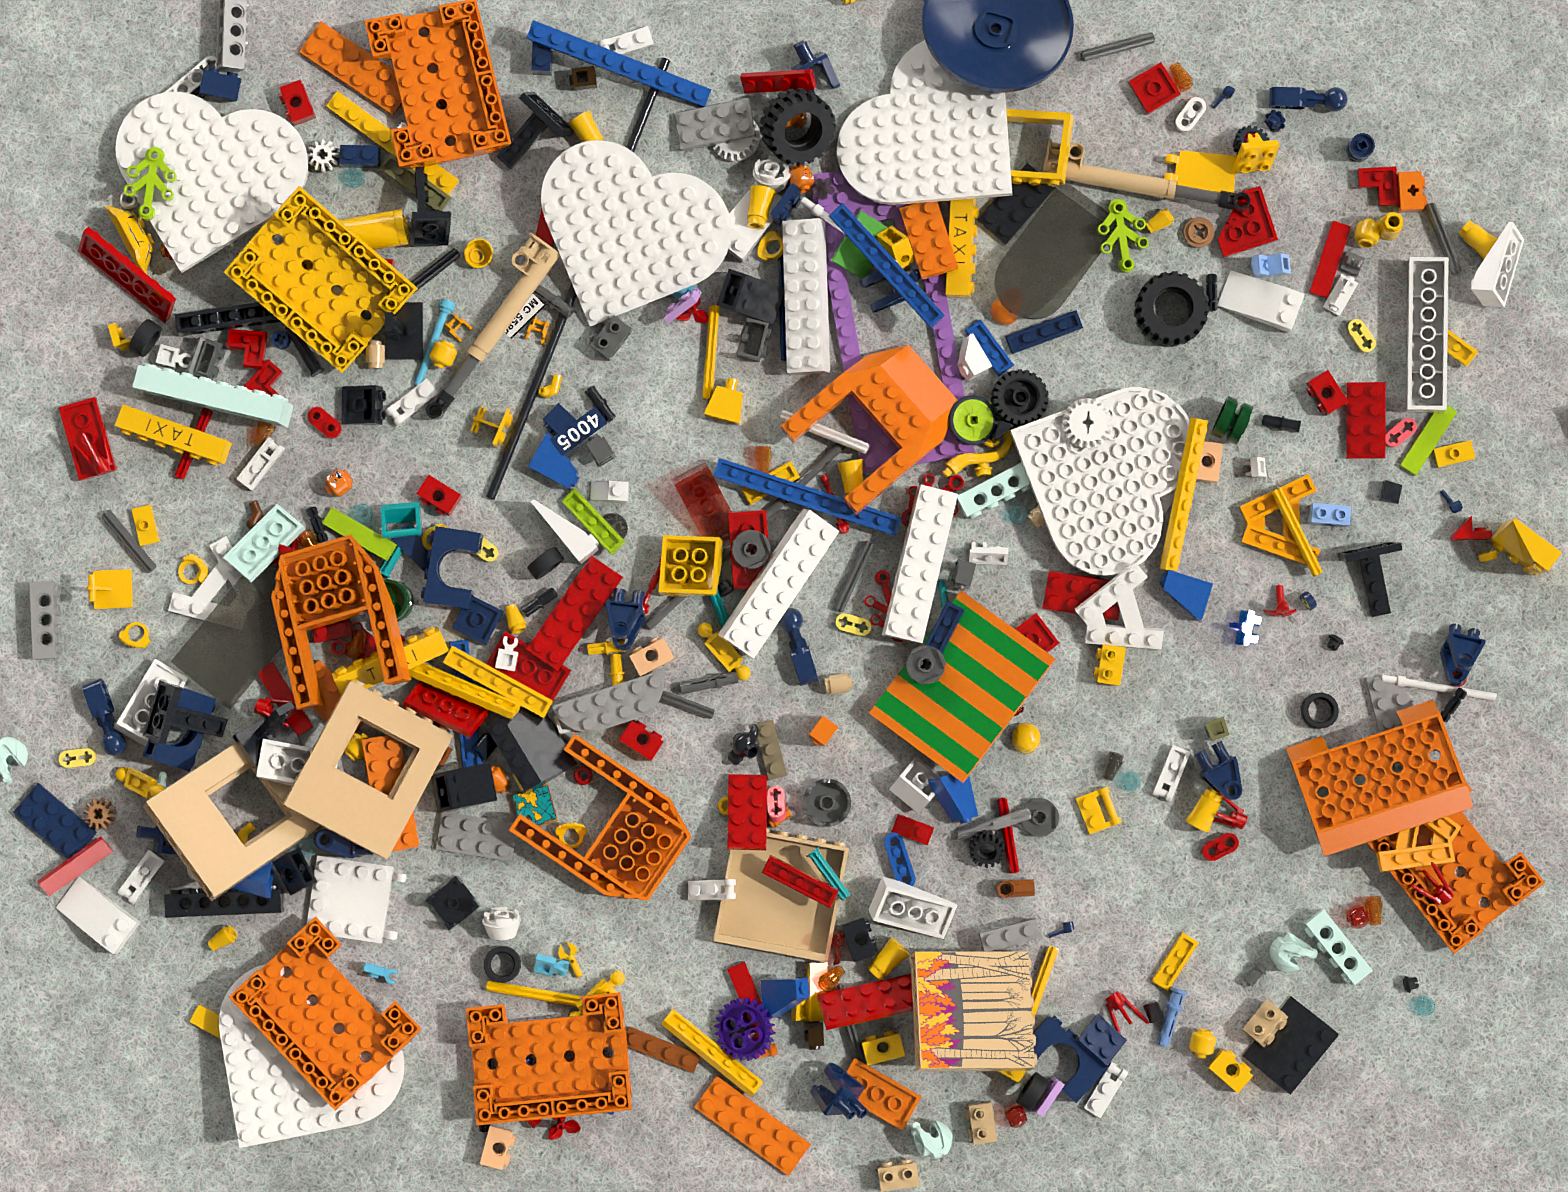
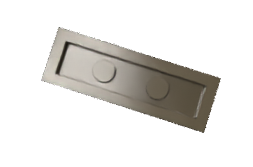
M770 720L756 724L759 728L758 740L768 780L787 776L774 721Z

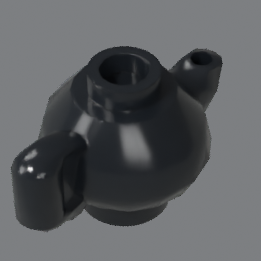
M756 724L751 727L750 732L737 733L733 737V750L728 755V760L733 765H738L743 761V758L751 759L758 754L757 737L759 728Z

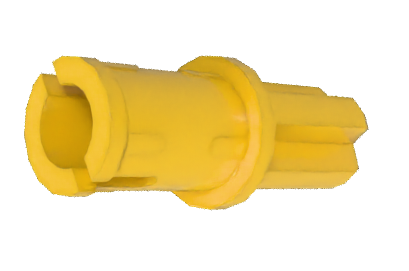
M605 640V642L587 645L589 655H609V653L626 652L617 650L613 641L608 642ZM625 640L617 641L619 645H625Z
M621 654L610 655L611 673L609 675H611L612 686L623 683V674L625 673L622 671Z

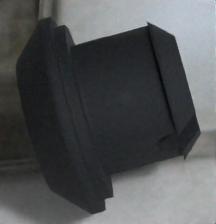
M728 580L722 581L724 585L722 583L718 584V588L721 591L720 596H726L734 591L733 585L731 586Z
M1334 634L1329 635L1330 640L1327 647L1331 648L1333 645L1332 650L1336 651L1340 644H1344L1343 639Z
M1404 977L1403 985L1408 993H1411L1412 989L1419 987V984H1415V982H1418L1416 977Z

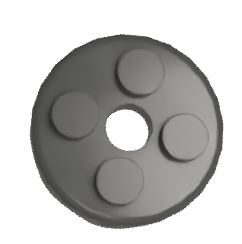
M821 779L811 784L806 790L803 798V808L805 814L813 823L823 827H832L841 823L848 816L851 808V797L846 787L839 781ZM825 797H829L833 801L832 806L828 809L824 808L821 804L822 799Z

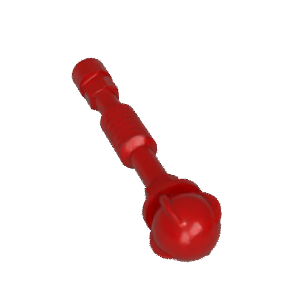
M827 474L821 476L820 480L827 493L834 495L831 491ZM837 517V530L841 534L847 533L849 531V524L846 520Z
M661 558L643 599L645 614L649 612V604L647 603L660 579Z

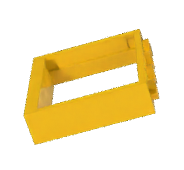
M1006 109L1007 122L1063 125L1057 173L1011 170V183L1021 184L1022 182H1029L1031 185L1046 183L1052 187L1054 185L1059 186V184L1065 185L1074 121L1072 114Z

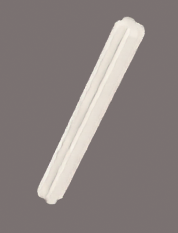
M783 410L780 420L786 422L794 414ZM818 423L809 430L811 433L866 454L869 448L868 443Z

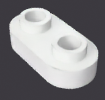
M1194 97L1190 99L1176 118L1175 126L1180 132L1186 133L1191 131L1204 114L1206 103L1202 98ZM1194 105L1199 106L1198 111L1193 110ZM1186 120L1188 122V125L1183 126L1181 124V121Z

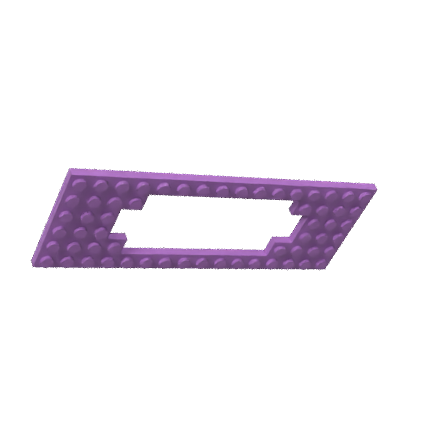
M841 170L813 175L815 181L811 186L814 204L822 206L827 213L831 214L840 204L844 203L855 217L859 211H862L878 222L894 219L895 228L907 236L899 208L911 204H881L861 196L847 182ZM825 221L827 280L842 365L845 372L861 360L846 271L843 267L831 261L845 234ZM943 274L924 279L927 296L946 315L933 327L942 383L959 400L965 397L958 367V356ZM850 395L848 399L855 438L869 444L866 454L858 451L859 459H863V474L875 472L900 449L854 397ZM948 427L943 441L917 464L952 459L963 453H975L974 445H967L957 440L952 434L950 427Z

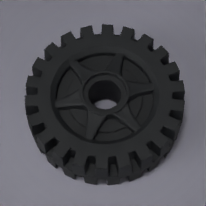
M1017 369L1004 374L998 379L991 392V402L996 416H999L1001 421L1013 424L1014 427H1020L1041 418L1047 409L1049 393L1046 390V384L1042 383V379L1038 378L1037 374L1034 372L1030 373L1029 370ZM1016 394L1022 395L1024 402H1018L1015 397Z

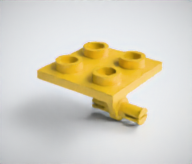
M479 406L476 416L472 419L474 422L470 431H474L477 434L481 424L498 429L492 443L493 447L497 448L498 444L502 445L505 440V427L509 428L512 423L513 415H511V409H506L499 426L483 420L487 409Z
M132 569L93 571V574L88 575V586H86L89 595L88 602H94V609L133 608Z

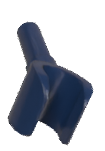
M1226 86L1212 106L1216 108L1225 96L1231 98L1235 88Z
M1444 489L1440 491L1449 504L1451 512L1457 513L1463 509L1459 500L1453 502Z
M1063 922V929L1049 933V938L1063 933H1071L1074 930L1073 922Z

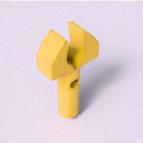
M567 942L571 950L570 956L564 953L560 945L558 951L560 960L563 958L568 960L575 977H581L583 973L575 959V953L578 951L576 945Z

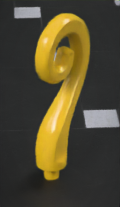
M1010 431L1004 435V442L1001 447L994 452L963 453L953 457L945 463L946 469L942 472L945 477L951 474L956 475L968 465L991 463L1002 459L1009 453L1014 443ZM989 438L983 444L993 448L999 445L1000 439L996 443H992V439Z

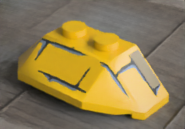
M106 206L105 208L135 265L142 268L147 274L155 251L153 246L155 241L150 233L147 234L144 230L146 227L144 220L141 217L138 218L132 212Z

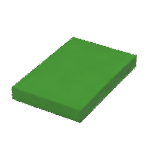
M859 211L856 215V218L877 241L876 234L888 228L862 211ZM846 235L831 261L861 279L866 277L873 265Z

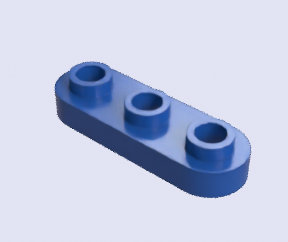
M890 833L885 837L884 845L895 879L903 882L902 877L907 875L909 882L905 884L913 886L916 878L903 838L897 833ZM891 839L897 840L896 846H891ZM898 857L903 858L901 865L896 863Z

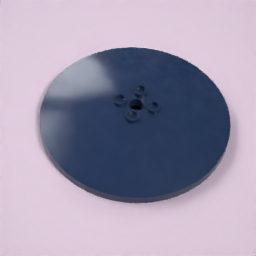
M925 0L922 10L924 39L937 63L958 81L973 88L989 92H1015L1028 89L1043 82L1062 64L1069 51L1073 37L1074 21L1069 0ZM991 27H998L1000 32H992Z

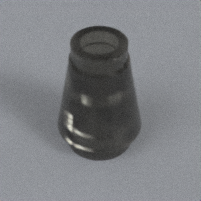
M1109 751L1105 758L1102 777L1113 781L1124 763V756Z

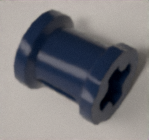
M278 330L272 334L271 340L273 345L281 350L289 347L291 338L286 332ZM280 336L285 338L283 344L277 342Z

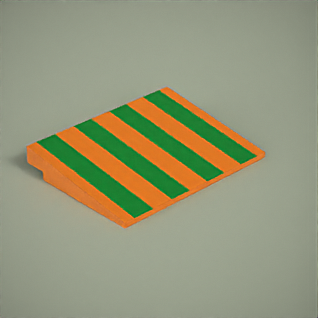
M961 590L952 603L965 609V612L942 654L946 663L944 675L933 684H919L910 677L905 664L869 714L964 783L1056 659ZM932 628L931 631L928 633V635L925 637V639L923 640V643L920 644L919 646L925 645V643H926V641H927L929 635L931 634L933 628Z

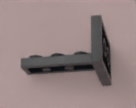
M523 92L519 97L533 113L510 139L511 145L504 147L496 156L509 169H513L548 126L559 137L571 136L574 133L568 123L535 92Z
M415 167L417 212H412L410 246H446L449 244L451 211L430 212L429 208H426L425 202H429L428 191H425L424 187L428 185L427 174H424L423 167Z
M405 302L396 314L385 312V360H423V302Z
M1392 541L1337 553L1339 561L1360 560L1371 617L1391 613L1380 555L1403 550L1400 542Z
M159 680L143 736L166 745L172 725L223 738L228 719L177 706L182 688Z
M291 701L275 709L269 717H265L233 735V739L253 769L258 767L263 739L298 745L301 742L287 720L291 716L290 712L295 708ZM284 722L288 723L289 727L283 726Z

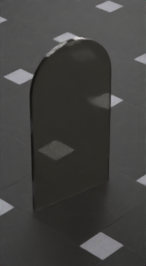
M1066 181L1065 185H1057L996 269L994 285L1002 305L1010 313L1025 319H1041L1055 313L1101 254L1100 245L1106 242L1117 227L1116 219L1109 226V232L1106 235H1099L1097 227L1104 222L1109 212ZM1101 226V232L1105 233L1106 228L1104 226Z
M269 565L252 582L241 576L170 661L228 709L234 706L282 648L271 599L277 580L275 579L276 573L279 570L277 565Z

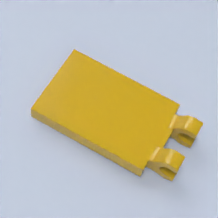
M1181 150L1179 151V156L1167 154L1165 156V164L1176 165L1175 174L1165 173L1164 179L1177 181L1176 185L1220 193L1221 190L1234 193L1235 173L1233 165L1237 156Z

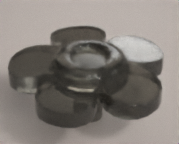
M821 178L815 181L818 187L813 188V193L815 195L820 194L822 200L827 199L828 194H834L835 189L831 186V179L826 178L824 183Z

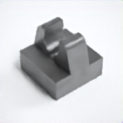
M1347 251L1340 270L1358 276L1365 258Z

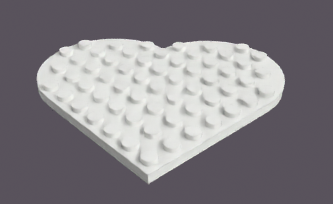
M924 40L911 48L899 61L892 76L890 94L877 96L862 103L844 122L837 142V157L841 172L851 187L861 196H865L874 202L888 205L1012 196L1005 93L976 89L958 81L937 63Z
M165 92L143 100L128 113L117 134L116 159L127 184H134L148 173L149 166L139 172L137 178L132 179L127 175L126 170L129 166H136L144 160L146 151L151 147H159L163 150L165 164L177 175L176 181L169 183L165 179L162 170L157 167L158 177L167 188L173 191L174 198L171 201H165L160 190L155 185L152 200L155 217L150 222L182 273L266 223L298 186L305 187L308 177V154L305 144L296 129L285 119L274 113L258 109L240 110L221 117L208 102L189 93ZM153 153L151 158H156L158 154ZM135 169L130 171V175H134L136 173ZM174 174L168 175V179H172L174 177ZM146 185L135 194L141 206L144 204ZM170 192L165 194L166 198L171 196ZM144 209V212L147 214L149 209Z
M602 140L586 141L570 147L556 158L545 175L541 190L543 214L590 326L603 322L613 315H620L703 281L720 266L727 254L732 232L728 209L717 191L698 177L677 172L652 176L646 164L634 152L621 144Z
M1130 387L1096 398L1097 401L1103 403L1109 409L1113 423L1109 437L1097 447L1082 448L1073 444L1066 437L1062 425L1066 410L1010 430L1056 549L1066 561L1081 571L1101 576L1118 575L1134 561L1138 565L1145 561L1159 541L1163 522L1160 497L1165 496L1177 486L1190 420L1179 404H1176L1168 395L1157 390ZM1087 414V418L1085 421H1083V424L1086 425L1088 434L1089 426L1092 425L1093 422L1089 420Z
M265 965L251 969L234 982L221 1005L219 1031L239 1148L362 1124L379 1116L391 1105L400 1090L404 1077V1056L402 1050L355 1095L335 1111L229 998L257 970L259 971ZM284 967L281 970V976L284 978H288L292 974V970L289 967ZM315 995L309 996L307 998L308 1005L315 1006L318 1003V997ZM337 1023L333 1030L336 1034H342L345 1026ZM367 1051L362 1052L360 1060L362 1062H369L371 1054Z

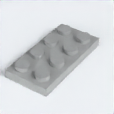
M749 98L675 113L681 151L756 136Z
M443 812L436 850L512 862L517 835L509 831L513 824L511 822Z

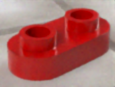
M313 407L309 410L307 415L308 421L326 437L334 439L341 434V424L323 408ZM320 413V418L314 419V414ZM330 425H334L335 427L334 431L329 432L328 427Z
M1225 833L1204 844L1202 855L1208 861H1216L1235 851L1239 846V840L1236 835ZM1226 839L1232 841L1231 846L1225 845ZM1209 848H1214L1215 853L1213 855L1208 854Z

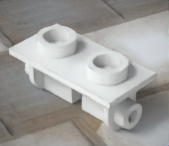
M1341 274L1323 307L1340 316L1358 285L1354 281L1355 279L1349 275L1346 277Z

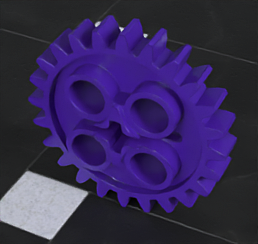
M738 998L737 1001L732 1000L730 1004H725V1009L719 1010L722 1016H718L715 1019L720 1023L714 1025L719 1031L714 1034L720 1035L717 1043H723L721 1050L728 1049L726 1055L733 1053V1059L739 1057L740 1061L745 1059L750 1061L753 1058L757 1059L760 1058V1055L766 1054L764 1049L768 1050L771 1048L768 1043L774 1042L770 1035L776 1034L775 1031L771 1030V1027H774L775 1024L769 1022L773 1016L767 1017L766 1015L769 1009L762 1010L763 1003L757 1006L756 999L750 1003V998H745L744 1001L742 998ZM747 1012L750 1013L752 1017L751 1021L747 1019ZM731 1020L735 1022V1028L731 1026ZM755 1022L759 1023L758 1026L731 1037V1033ZM755 1030L759 1033V1039L754 1035ZM738 1038L742 1039L743 1046L739 1045Z

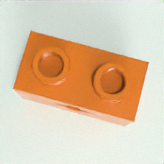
M1421 171L1398 172V213L1421 212L1427 203L1426 195H1423L1425 177L1422 176ZM1410 188H1412V191H1415L1413 196L1408 192Z
M822 716L809 734L812 737L810 741L818 747L821 744L825 746L838 726Z

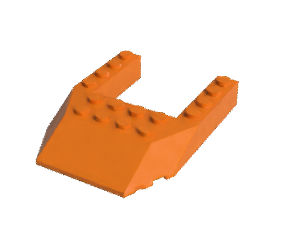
M909 345L865 356L839 375L781 425V431L794 444L847 397L852 395L900 449L844 497V502L855 515L859 514L943 441L949 427L950 410L958 401Z
M351 534L280 555L279 570L275 578L277 579L275 590L272 592L271 599L296 709L309 710L323 706L306 631L369 613L385 684L396 685L411 680L395 608L378 566Z
M574 733L563 750L627 792L584 856L521 813L515 819L509 831L602 894L648 901L692 836L669 797Z

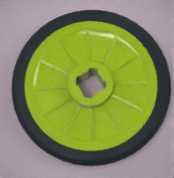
M969 395L962 397L950 410V430L954 437L964 444H982L993 435L996 429L997 416L995 410L986 399L980 396ZM970 417H975V424L970 423Z

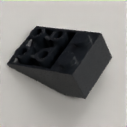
M728 269L717 306L774 325L785 291L781 286Z
M490 763L433 774L431 777L438 813L452 812L497 801Z

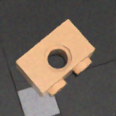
M1204 441L1196 481L1218 482L1223 444ZM1203 457L1210 459L1211 465L1209 467L1202 465L1201 460Z
M656 637L648 642L649 646L645 648L640 646L631 651L633 654L630 655V658L640 677L674 660L664 638L659 639V637ZM648 651L656 652L657 657L654 661L646 659Z
M490 1125L480 1161L481 1165L503 1170L504 1165L508 1166L511 1157L508 1154L509 1146L513 1147L516 1138L513 1135L514 1130ZM497 1142L504 1146V1150L501 1153L494 1150V1144Z

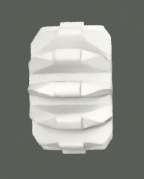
M323 139L321 140V145L315 141V149L309 147V151L312 152L308 154V159H311L309 161L310 166L315 165L314 169L316 171L321 168L323 173L326 172V167L332 171L333 167L331 164L338 165L335 159L340 158V155L336 153L338 148L336 146L332 147L333 143L331 141L326 144ZM325 152L327 157L325 156V159L322 160L319 155L322 156L321 153Z

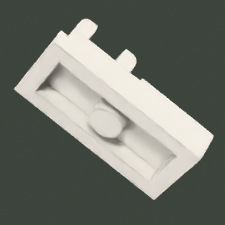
M972 542L969 562L975 564L1007 565L1008 548L1000 546L987 548L986 542H983L982 547H976V543Z

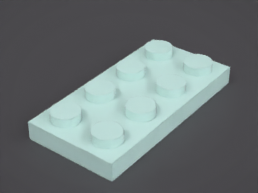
M276 504L223 558L249 582H252L280 555L278 551L279 544L289 546L305 528L281 506Z

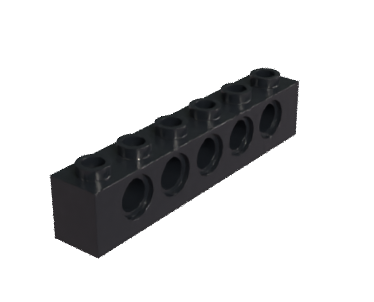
M259 302L174 314L177 334L181 337L281 322Z
M272 886L271 898H267L265 905L259 903L258 895L232 888L213 901L209 899V906L207 908L201 905V899L203 897L209 899L206 893H201V889H189V893L183 894L182 890H170V894L164 895L165 918L284 912L283 889H278V886ZM242 895L248 898L246 906H242L239 902V898ZM222 896H226L229 900L226 907L220 904ZM184 898H188L190 901V906L187 909L181 904Z

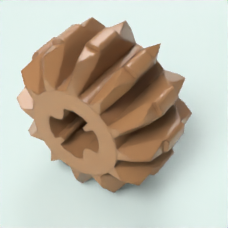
M94 798L92 799L93 805L91 803L86 804L89 810H83V813L88 814L84 821L91 820L88 824L89 827L95 825V830H100L102 826L105 830L108 828L107 823L109 825L114 824L110 818L117 817L116 814H111L112 811L116 810V807H110L112 803L110 800L105 803V798H100L99 802ZM97 810H98V811L103 810L102 813H101V814L103 815V817H98V818H97V816H98Z

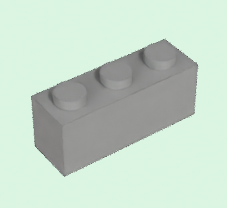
M1035 918L979 933L983 952L1041 938Z

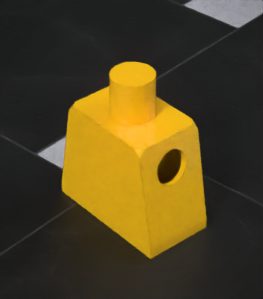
M893 226L876 234L879 243L898 261L897 263L906 272L911 269L909 264L914 262L915 257L908 237Z
M727 378L725 388L716 386L705 410V416L740 425L743 393L736 391L738 380Z

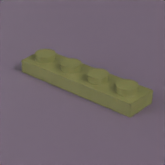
M390 153L379 169L416 195L415 170L399 167L397 157ZM428 181V185L424 187L425 191H428L429 202L425 203L435 210L443 211L452 198Z

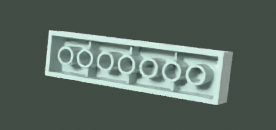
M145 363V366L138 365L132 386L142 393L288 428L293 410V405L288 403L289 400L277 394H273L270 397L271 395L260 390H254L253 393L243 386L236 385V388H234L229 383L218 381L216 384V382L206 377L200 376L198 379L192 374L182 372L180 375V373L168 368H163L162 371L157 366Z

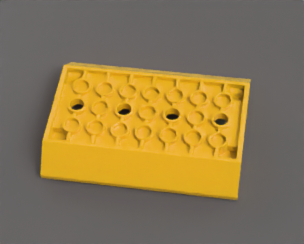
M298 186L224 271L228 277L341 373L348 368L368 345L372 337L385 324V312L396 314L418 289L301 186ZM280 234L283 237V242L281 244L274 243L272 236ZM308 259L312 261L313 267L305 269L302 266V262ZM332 286H341L342 293L339 295L334 294L331 290ZM362 311H370L372 317L369 320L363 319L361 317Z

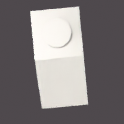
M973 333L962 341L958 360L959 371L966 381L979 376L992 367Z
M591 481L590 501L628 503L630 484L629 482Z

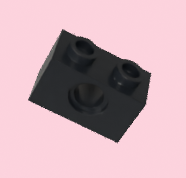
M300 848L290 851L273 861L290 896L317 882Z
M860 918L841 925L853 962L876 955L875 951L878 948L875 939H870L868 932L872 930L868 920L864 921V918ZM857 934L865 935L866 941L864 944L859 945L855 942Z

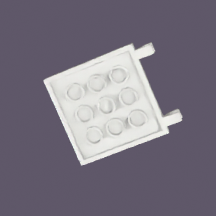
M317 856L314 872L317 882L312 885L307 924L316 916L335 937L383 943V938L395 940L397 939L398 932L385 930L392 880L405 882L407 874L394 873L393 866Z

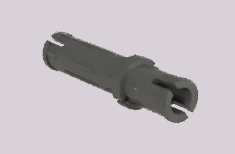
M540 284L533 292L534 295L550 305L552 310L559 311L566 318H570L575 310L574 307L564 302L562 297L554 295Z
M734 671L721 675L717 673L715 676L688 682H680L682 695L710 688L718 687L720 689L722 686L739 683L737 673Z

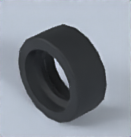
M150 319L143 321L132 336L129 349L141 357L146 356L159 339L162 331L161 326Z
M552 547L531 562L527 569L538 580L556 568L564 560V557L556 547Z
M1313 693L1302 702L1301 717L1312 728H1327L1333 725L1338 718V704L1335 698L1327 693ZM1315 700H1325L1331 707L1330 717L1324 722L1314 721L1309 715V706Z
M508 946L493 948L484 959L486 975L497 983H506L513 980L521 969L519 954ZM506 953L512 957L514 967L508 975L499 976L492 970L491 961L496 954Z
M1035 1072L1020 1092L1016 1103L1030 1111L1044 1093L1049 1080Z

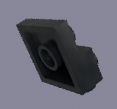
M378 385L342 386L341 424L382 425L383 420L386 418V412L383 409L386 392L383 390V387Z

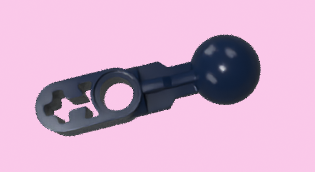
M1302 87L1269 88V108L1301 110L1305 109V107L1324 105L1328 110L1337 112L1346 106L1348 100L1346 92L1338 87L1328 89L1325 94L1316 93L1314 90H1306Z
M788 608L780 619L779 625L784 631L789 633L790 654L799 684L803 686L817 682L819 680L809 646H807L805 638L800 633L803 616L797 609Z
M100 678L83 685L82 689L92 717L97 720L98 726L103 729L105 735L101 742L103 751L110 756H117L125 750L126 739L113 728L115 721L113 716L114 706L104 680Z

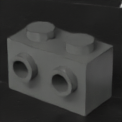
M615 315L611 318L608 317L602 324V327H604L600 333L596 332L590 340L592 342L591 347L609 361L633 331L631 327Z

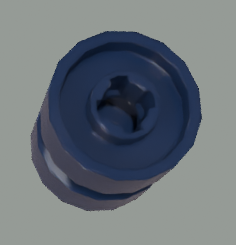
M1366 133L1355 135L1346 147L1347 156L1354 162L1365 161L1375 149L1374 139Z

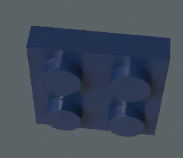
M792 183L770 213L773 223L779 227L782 221L789 220L791 216L789 213L793 208L796 209L802 200L799 188Z
M473 596L471 610L461 609L452 628L487 646L504 611Z
M1098 1014L1076 1040V1043L1105 1068L1127 1039Z

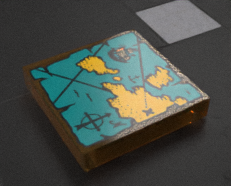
M549 784L539 787L530 794H527L525 791L511 794L517 817L521 813L539 826L558 821Z

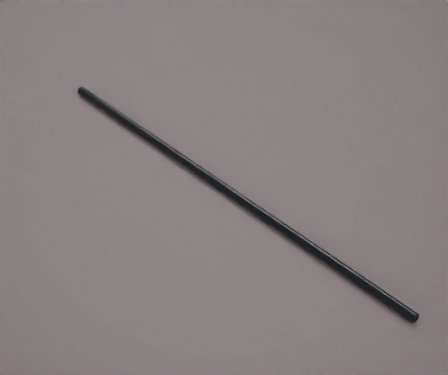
M662 57L658 69L667 72L671 61ZM651 87L626 146L632 152H635L659 90ZM571 283L564 302L573 306L577 294ZM562 313L558 315L486 497L493 500L497 496L568 319Z

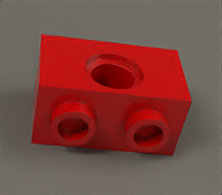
M301 79L279 87L281 93L278 96L282 105L286 104L288 111H285L289 122H293L297 126L316 118ZM294 100H300L301 103L298 107H292Z
M1329 370L1306 383L1308 394L1310 397H1315L1318 402L1316 404L1318 410L1322 414L1325 413L1326 416L1348 403L1347 398ZM1322 389L1330 392L1328 399L1322 397Z
M429 474L416 493L420 496L419 501L427 506L430 503L436 506L435 511L443 516L446 513L451 515L463 497ZM442 492L443 499L439 502L435 501L434 494Z
M631 720L619 740L652 761L664 743L661 740L663 736L654 730L652 733L645 730L647 726L639 720L636 722ZM640 734L648 736V742L645 745H640L637 741Z

